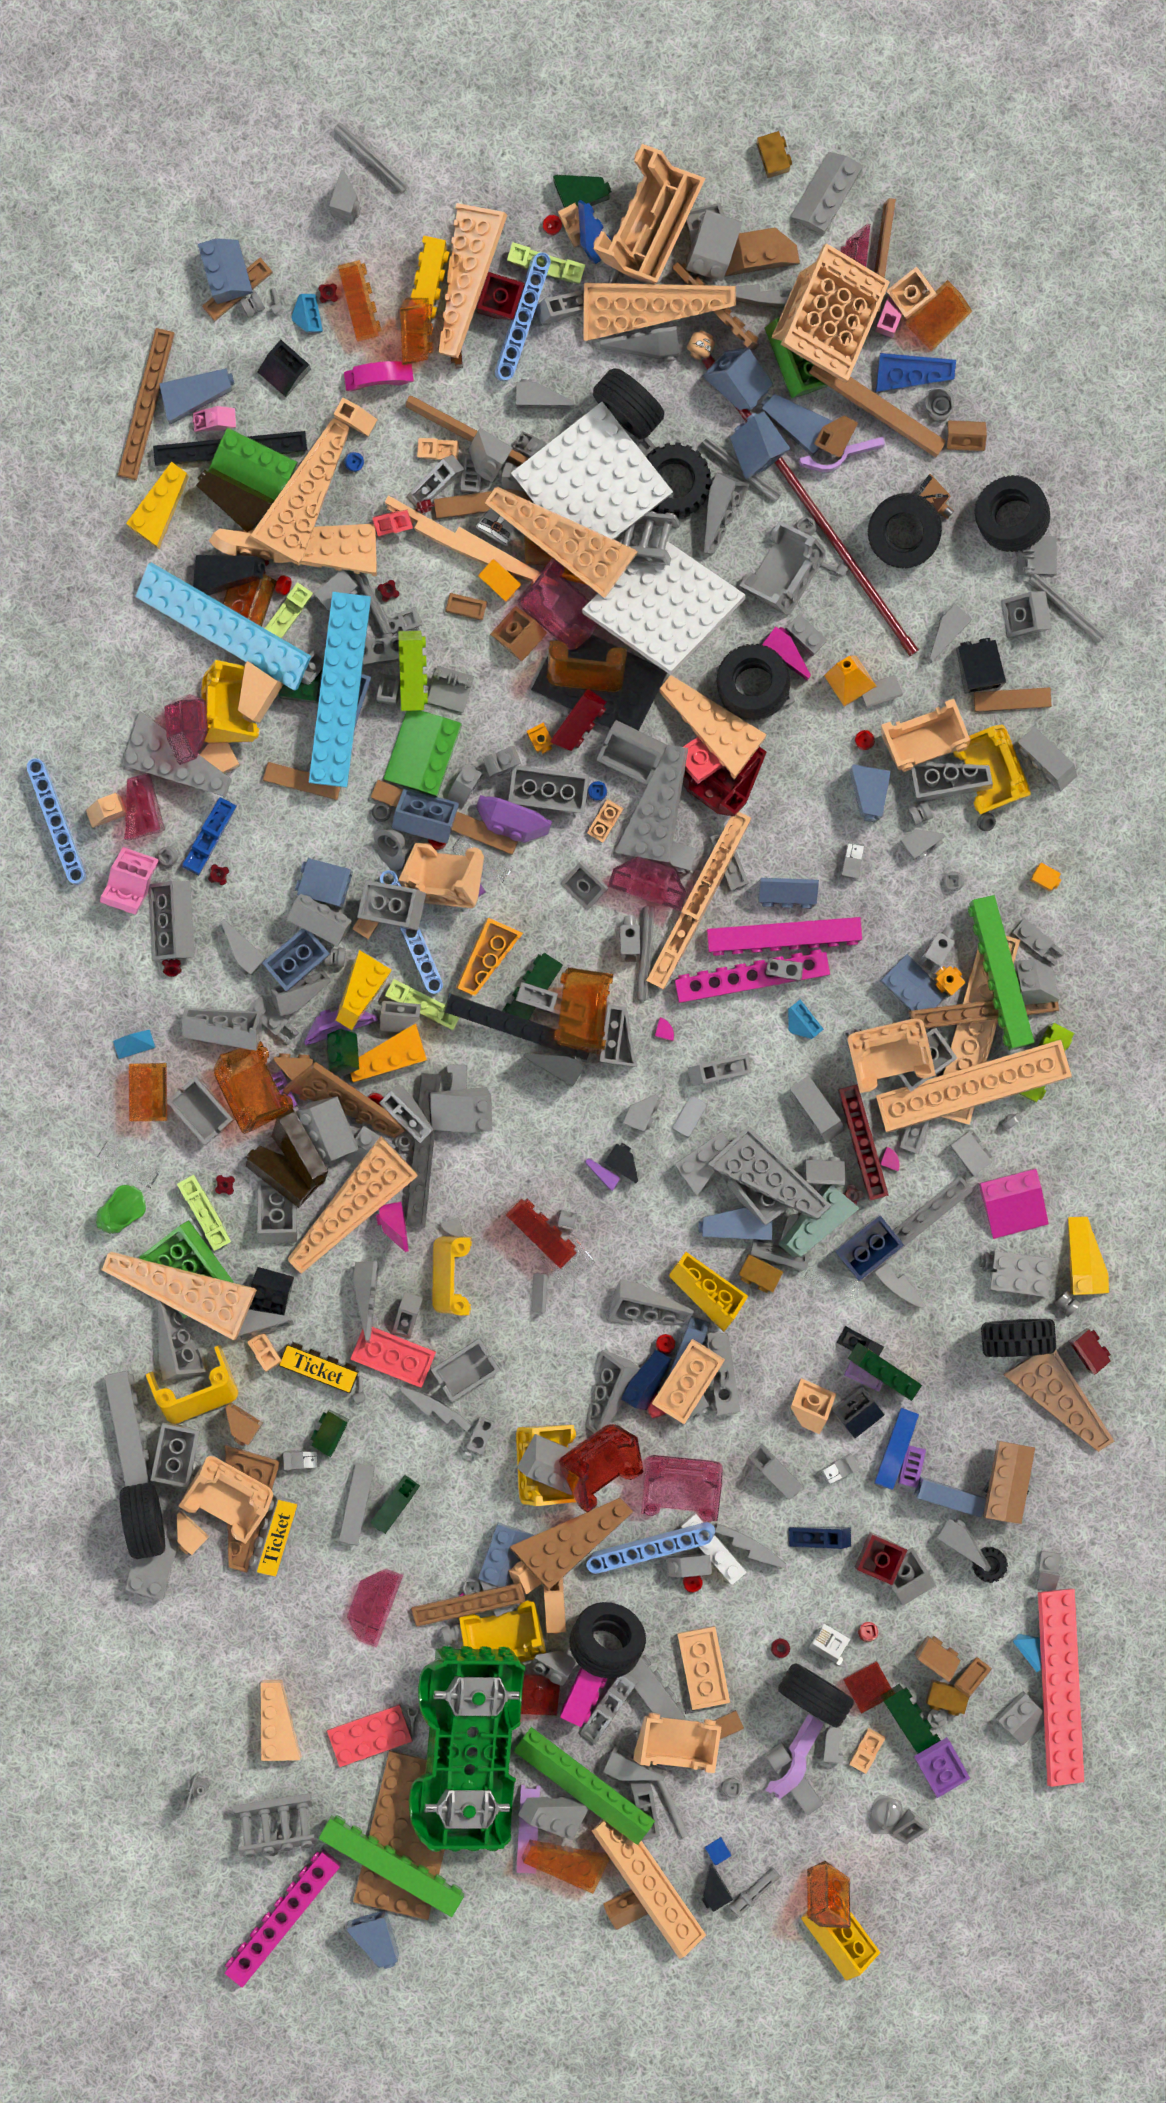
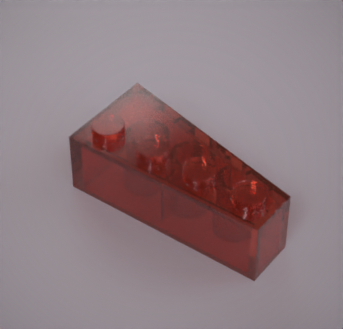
M520 1197L505 1212V1215L561 1269L577 1253L574 1250L576 1245L569 1239L565 1241L560 1236L562 1232L555 1225L551 1227L547 1223L549 1219L542 1212L538 1214L533 1209L535 1205L528 1198L524 1200Z

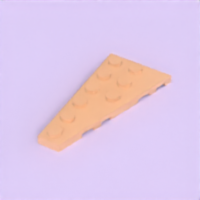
M672 675L668 677L660 688L659 692L673 709H676L681 714L685 723H688L693 728V732L709 751L717 756L722 766H725L729 770L730 775L735 779L765 740L767 734Z

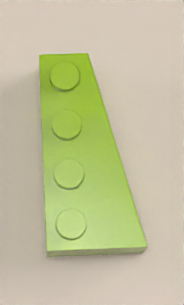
M398 631L401 711L424 710V704H428V695L424 693V686H427V674H423V667H427L426 655H423L422 648H426V636H422L421 631Z
M1050 1023L1038 1046L1061 1040L1065 1051L1071 1045L1072 1037L1075 1033L1056 1023ZM1046 1086L1019 1094L1033 1102H1037L1038 1099L1042 1100L1046 1093L1044 1088Z

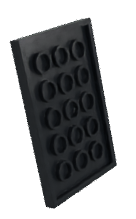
M564 621L531 691L573 710L586 690L590 689L606 701L604 708H606L605 712L600 718L596 716L593 721L611 729L615 720L639 731L667 672L622 648Z

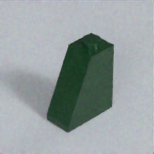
M553 176V182L564 208L573 203L578 207L579 200L594 206L610 199L609 193H612L609 183L604 182L603 177Z
M404 1475L370 1523L378 1531L386 1534L420 1485L407 1475Z

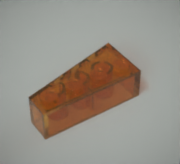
M529 1840L522 1855L523 1863L594 1894L610 1860L607 1853H598L586 1849L581 1850L569 1846H558L535 1840Z

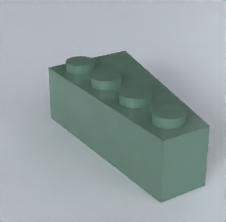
M824 1184L818 1193L831 1205V1208L818 1220L802 1213L779 1243V1246L792 1257H801L860 1208L832 1184Z

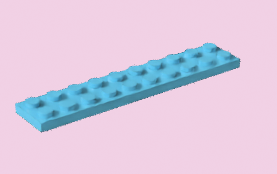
M151 562L147 565L135 597L245 662L253 663L254 666L291 689L297 690L299 688L311 655Z
M332 592L309 783L348 787L371 596Z

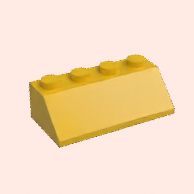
M835 1890L809 1908L801 1917V1920L846 1981L860 1976L881 1953Z

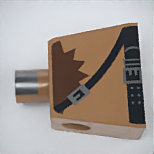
M929 474L914 494L930 501L937 509L936 511L948 520L954 512L946 504L951 496Z

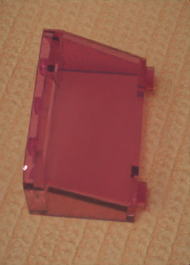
M552 557L523 591L517 603L522 610L536 620L537 623L565 647L574 650L592 635L598 624L582 612V609L591 600H588L562 577L565 568Z
M660 1455L648 1456L645 1464L641 1514L654 1516L660 1512V1508L699 1511V1517L704 1521H718L723 1478L722 1464L711 1460Z

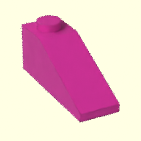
M775 626L762 645L772 648L776 653L778 652L782 659H784L787 667L808 681L811 674L792 638L788 636L789 632L782 627L777 628Z
M396 1202L383 1205L379 1208V1214H376L378 1225H382L383 1233L404 1252H409L402 1203Z

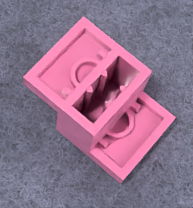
M123 847L111 867L108 883L101 895L100 902L136 915L148 894L151 877L157 868L159 859Z

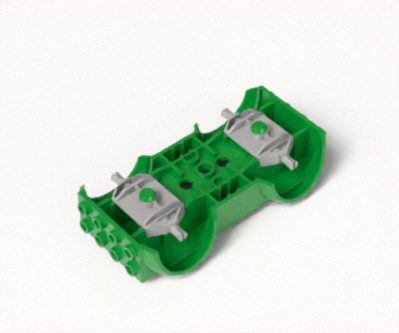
M443 1646L442 1649H436L435 1660L427 1664L419 1676L418 1701L421 1714L429 1726L426 1773L415 1779L412 1783L409 1794V1814L416 1835L431 1851L439 1852L441 1849H449L454 1852L460 1851V1849H468L469 1851H479V1849L498 1851V1849H504V1846L511 1841L512 1804L516 1778L509 1774L512 1730L519 1727L521 1723V1699L525 1665L520 1662L509 1647L491 1649L490 1647L482 1646L480 1649H472L469 1646H462L461 1649H453L450 1646ZM470 1727L478 1729L476 1736L470 1737L467 1735ZM475 1747L476 1753L472 1756L467 1755V1750ZM466 1765H474L475 1771L472 1774H466L464 1772Z

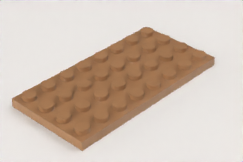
M389 1750L369 1835L376 1837L381 1845L393 1847L398 1855L410 1857L415 1865L419 1866L421 1864L425 1866L432 1875H439L445 1849H441L439 1852L428 1849L416 1835L409 1814L410 1789L415 1779L426 1773L427 1759ZM362 1865L354 1903L425 1920L429 1919L430 1904Z

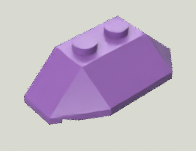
M480 795L476 808L487 829L495 834L504 835L514 841L525 843L549 833L552 821L545 819L544 816L531 809L501 798L485 797L483 795Z
M328 1009L319 1013L320 1016L316 1017L304 1041L306 1046L327 1039V1034L340 1028L351 1031L336 1021L338 1010L331 1012ZM365 1011L353 1030L378 1022L379 1019L377 1016Z

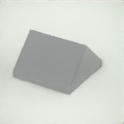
M582 861L561 882V885L587 910L609 889Z

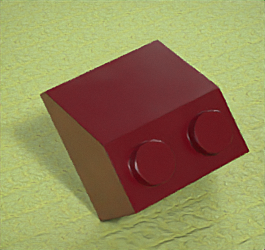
M488 272L477 305V313L494 319L513 320L525 283Z
M1086 1328L1068 1340L1088 1372L1096 1375L1111 1362L1109 1359L1111 1354L1105 1346L1101 1347L1098 1342L1100 1338L1095 1330L1091 1331L1089 1328Z
M869 1532L854 1567L860 1572L893 1585L908 1550L884 1537Z

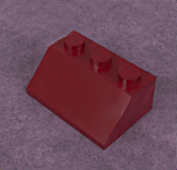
M587 689L550 742L570 751L574 747L579 748L585 740L582 738L585 732L590 733L595 726L593 720L596 716L600 718L605 712L606 708H604L606 701L590 689Z

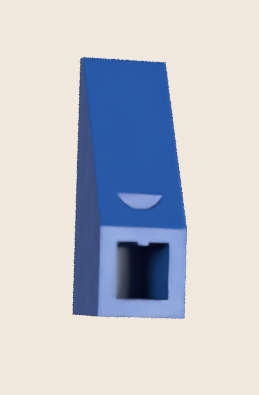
M579 200L580 243L590 261L597 264L601 261V258L593 249L594 241L604 227L598 218L595 219L593 216L594 210L592 206Z

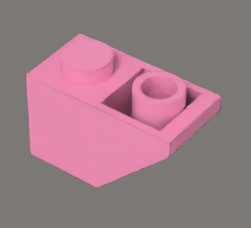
M890 296L887 298L875 332L893 338L902 312Z
M215 406L194 412V432L224 431L227 428H236L235 408Z

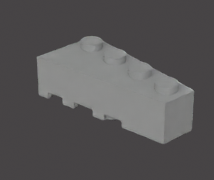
M926 762L915 765L911 769L917 803L988 790L993 787L989 765H957L953 763L938 764Z
M185 1008L182 1016L183 1037L257 1050L262 1034V1013L255 1011Z

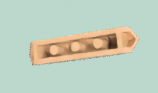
M219 529L209 539V542L216 549L228 555L257 556L265 560L274 559L273 562L275 563L291 562L252 540L250 536L252 533Z

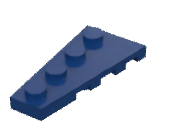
M880 353L876 392L954 380L956 360Z

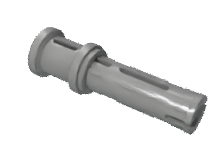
M772 1867L747 1892H742L740 1898L733 1904L730 1903L729 1907L741 1918L742 1913L750 1906L753 1907L754 1901L781 1876Z

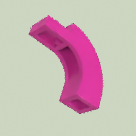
M386 361L354 366L352 370L344 372L346 391H355L374 385L400 386L414 382L412 363Z

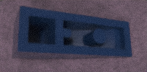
M655 1350L629 1382L621 1400L634 1408L647 1410L672 1359Z
M789 1527V1547L848 1548L851 1547V1527Z

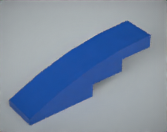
M219 797L192 845L190 853L182 864L183 868L198 876L201 874L237 805Z
M904 1408L900 1409L874 1484L893 1490L919 1414Z

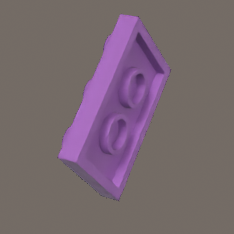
M948 1737L914 1756L937 1798L970 1779Z

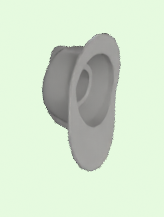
M392 826L386 830H377L374 833V841L381 860L392 870L401 869L405 862L402 850L405 845L404 836L398 830L392 829Z
M882 1794L874 1800L869 1819V1828L872 1834H892L893 1829L902 1817L901 1801Z

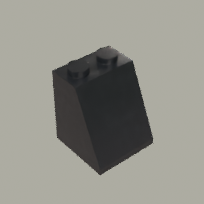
M983 638L979 640V643L974 644L971 641L960 643V646L956 648L964 694L1000 688L1006 683L996 640Z

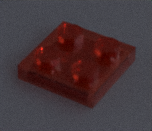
M877 1660L843 1678L861 1714L882 1703L883 1700L880 1696L891 1689Z
M524 1674L521 1714L557 1716L560 1685L553 1683L543 1675Z

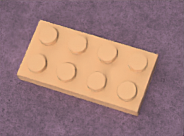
M692 1339L652 1404L685 1424L725 1359Z
M711 1626L677 1633L692 1710L730 1703L716 1627Z

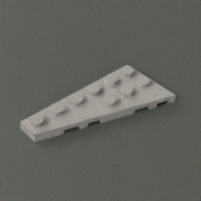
M139 711L122 766L223 797L227 796L232 780L229 776L150 719L146 714Z
M667 745L615 853L670 862L688 748Z
M749 1126L707 1165V1167L815 1220H818L831 1208V1205Z

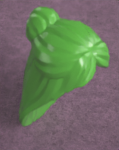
M133 1185L117 1187L111 1198L102 1207H99L96 1213L97 1228L109 1234L120 1233L122 1229L129 1226L133 1221L142 1217L146 1211V1205L141 1190Z

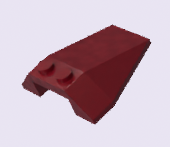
M759 746L735 779L724 766L697 784L685 770L683 786L687 792L717 814L735 817L748 801L767 751Z

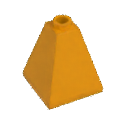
M850 655L836 663L824 675L844 707L877 687L855 655Z

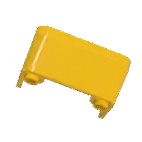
M221 1345L214 1347L220 1366L212 1369L209 1378L212 1386L185 1397L176 1399L171 1389H159L153 1371L145 1374L156 1403L168 1422L177 1424L236 1400L239 1391Z

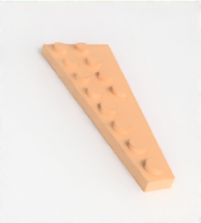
M459 203L455 207L457 215L456 220H454L455 232L451 242L453 249L452 256L449 259L446 310L443 312L444 327L443 331H441L439 353L441 355L458 358L507 218V214L502 211Z
M584 283V341L736 306V286Z
M335 418L330 421L250 535L252 540L298 566L301 564L349 434V426Z
M499 487L494 488L485 502L486 505L603 598L607 597L638 553V551Z
M358 524L314 527L301 564L320 568L322 566L332 567L338 571L344 569L354 571L356 574L362 572L377 576L375 525ZM235 530L239 532H246L245 530Z
M382 1136L375 1142L288 1257V1261L301 1274L418 1176Z
M115 1252L108 1253L102 1271L232 1340L238 1337L256 1293V1289Z

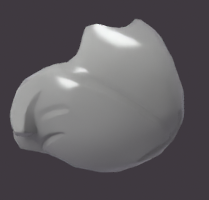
M945 387L933 388L928 391L925 397L926 410L935 421L944 422L947 420L954 408L953 394Z

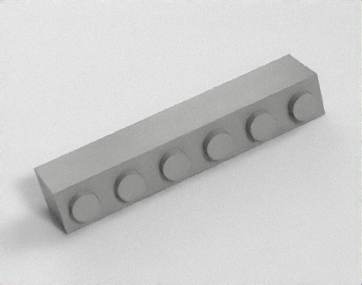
M129 1370L107 1374L104 1377L126 1486L151 1483L152 1468L149 1469L147 1461H150L148 1449L145 1450L143 1442H146V1435L144 1430L141 1431L142 1415L141 1412H137L136 1404H139L137 1393L133 1392L132 1385H135L134 1375L130 1374Z

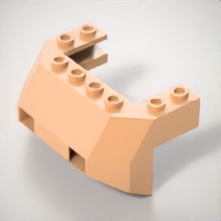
M642 144L635 153L634 162L644 177L637 185L634 199H631L629 202L627 214L622 218L620 229L614 235L612 242L606 233L601 231L594 241L593 249L607 265L633 279L647 284H655L659 280L706 178L672 166L663 151Z

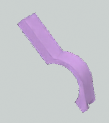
M880 437L846 446L842 458L835 464L820 465L813 461L810 456L800 458L799 465L819 472H832L845 462L846 457L883 448L885 445L884 438Z
M810 1714L807 1715L789 1747L792 1753V1763L789 1771L783 1778L777 1781H770L766 1788L767 1792H775V1797L781 1799L801 1782L806 1772L805 1757L824 1723Z
M521 1785L520 1810L527 1798L540 1797V1785H536V1789H527L525 1785ZM520 1816L516 1873L536 1874L538 1828L529 1825Z

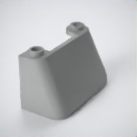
M778 521L777 525L771 530L774 544L755 574L752 572L745 574L739 586L779 612L789 615L823 562L826 551L816 538Z

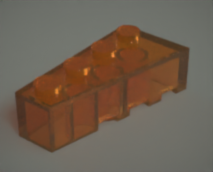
M360 260L338 265L357 342L378 337V332L382 330L379 320L375 321L373 313H377L375 302H370L369 294H372L370 282H365L364 275H367L365 263L361 264Z

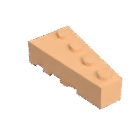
M262 1680L261 1761L300 1760L302 1756L282 1680Z

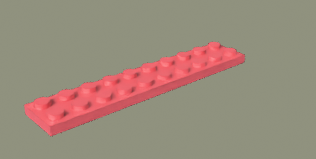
M1075 1589L1038 1592L1047 1786L1053 1787L1084 1782Z

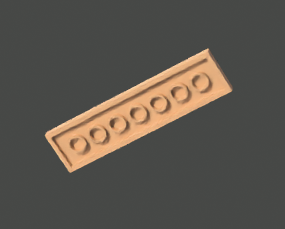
M602 1820L591 1831L678 1958L685 1957L706 1936L705 1932L643 1842L640 1841L636 1845L605 1820Z

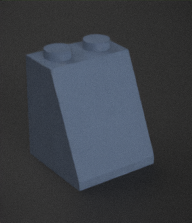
M749 348L725 351L703 375L713 387L739 410L754 408L757 405V401L768 393V389L773 384Z
M765 412L751 414L746 419L748 422L737 426L734 429L735 433L730 437L746 479L765 471L790 450V447Z
M853 764L849 772L860 817H865L864 821L876 822L883 816L891 771Z
M308 858L307 862L304 861L301 867L303 876L301 880L297 881L295 891H298L297 895H307L314 901L342 909L353 871Z
M387 1910L349 1920L347 1926L348 1933L379 1968L384 1967V1969L395 1966V1963L398 1962L399 1951Z

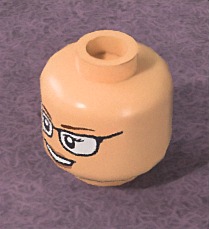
M705 331L694 332L687 345V349L691 352L690 356L697 360H700L701 357L708 358L715 346L713 336Z

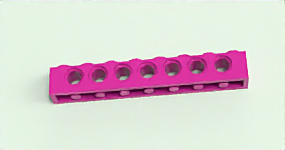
M821 949L810 951V955L803 956L802 953L792 954L790 959H784L783 956L772 958L804 963L805 960H811L814 967L810 971L803 967L801 980L830 975L827 953L821 952ZM765 960L754 961V965L747 967L746 963L734 965L735 969L727 970V967L716 968L714 973H708V970L697 972V976L690 977L689 974L679 975L678 979L675 980L678 1002L682 1003L785 984L797 980L777 976L768 977L765 973L767 963H765ZM753 970L757 973L755 981L747 979L748 971ZM730 974L738 976L737 984L732 985L728 982ZM716 977L719 980L720 984L717 988H712L709 985L710 978ZM692 981L700 983L701 988L699 991L695 992L690 989Z
M324 1849L320 1853L317 1851L310 1859L312 1864L308 1868L305 1866L298 1874L299 1880L296 1883L291 1882L286 1889L288 1892L286 1896L278 1898L273 1905L276 1907L273 1912L270 1913L268 1911L261 1921L264 1923L261 1927L258 1928L256 1926L249 1935L251 1939L248 1943L243 1942L237 1949L239 1954L235 1958L231 1957L225 1964L227 1969L224 1974L243 1988L340 1868L341 1863ZM317 1867L321 1868L323 1870V1874L321 1876H316L313 1873V1869ZM308 1883L311 1889L304 1891L301 1888V1884ZM296 1898L299 1904L292 1906L289 1903V1899ZM278 1913H284L287 1919L285 1921H280L277 1919L276 1915ZM271 1928L274 1931V1935L267 1936L264 1930ZM259 1943L262 1946V1950L255 1951L252 1948V1944ZM240 1959H248L250 1965L243 1966L240 1963Z

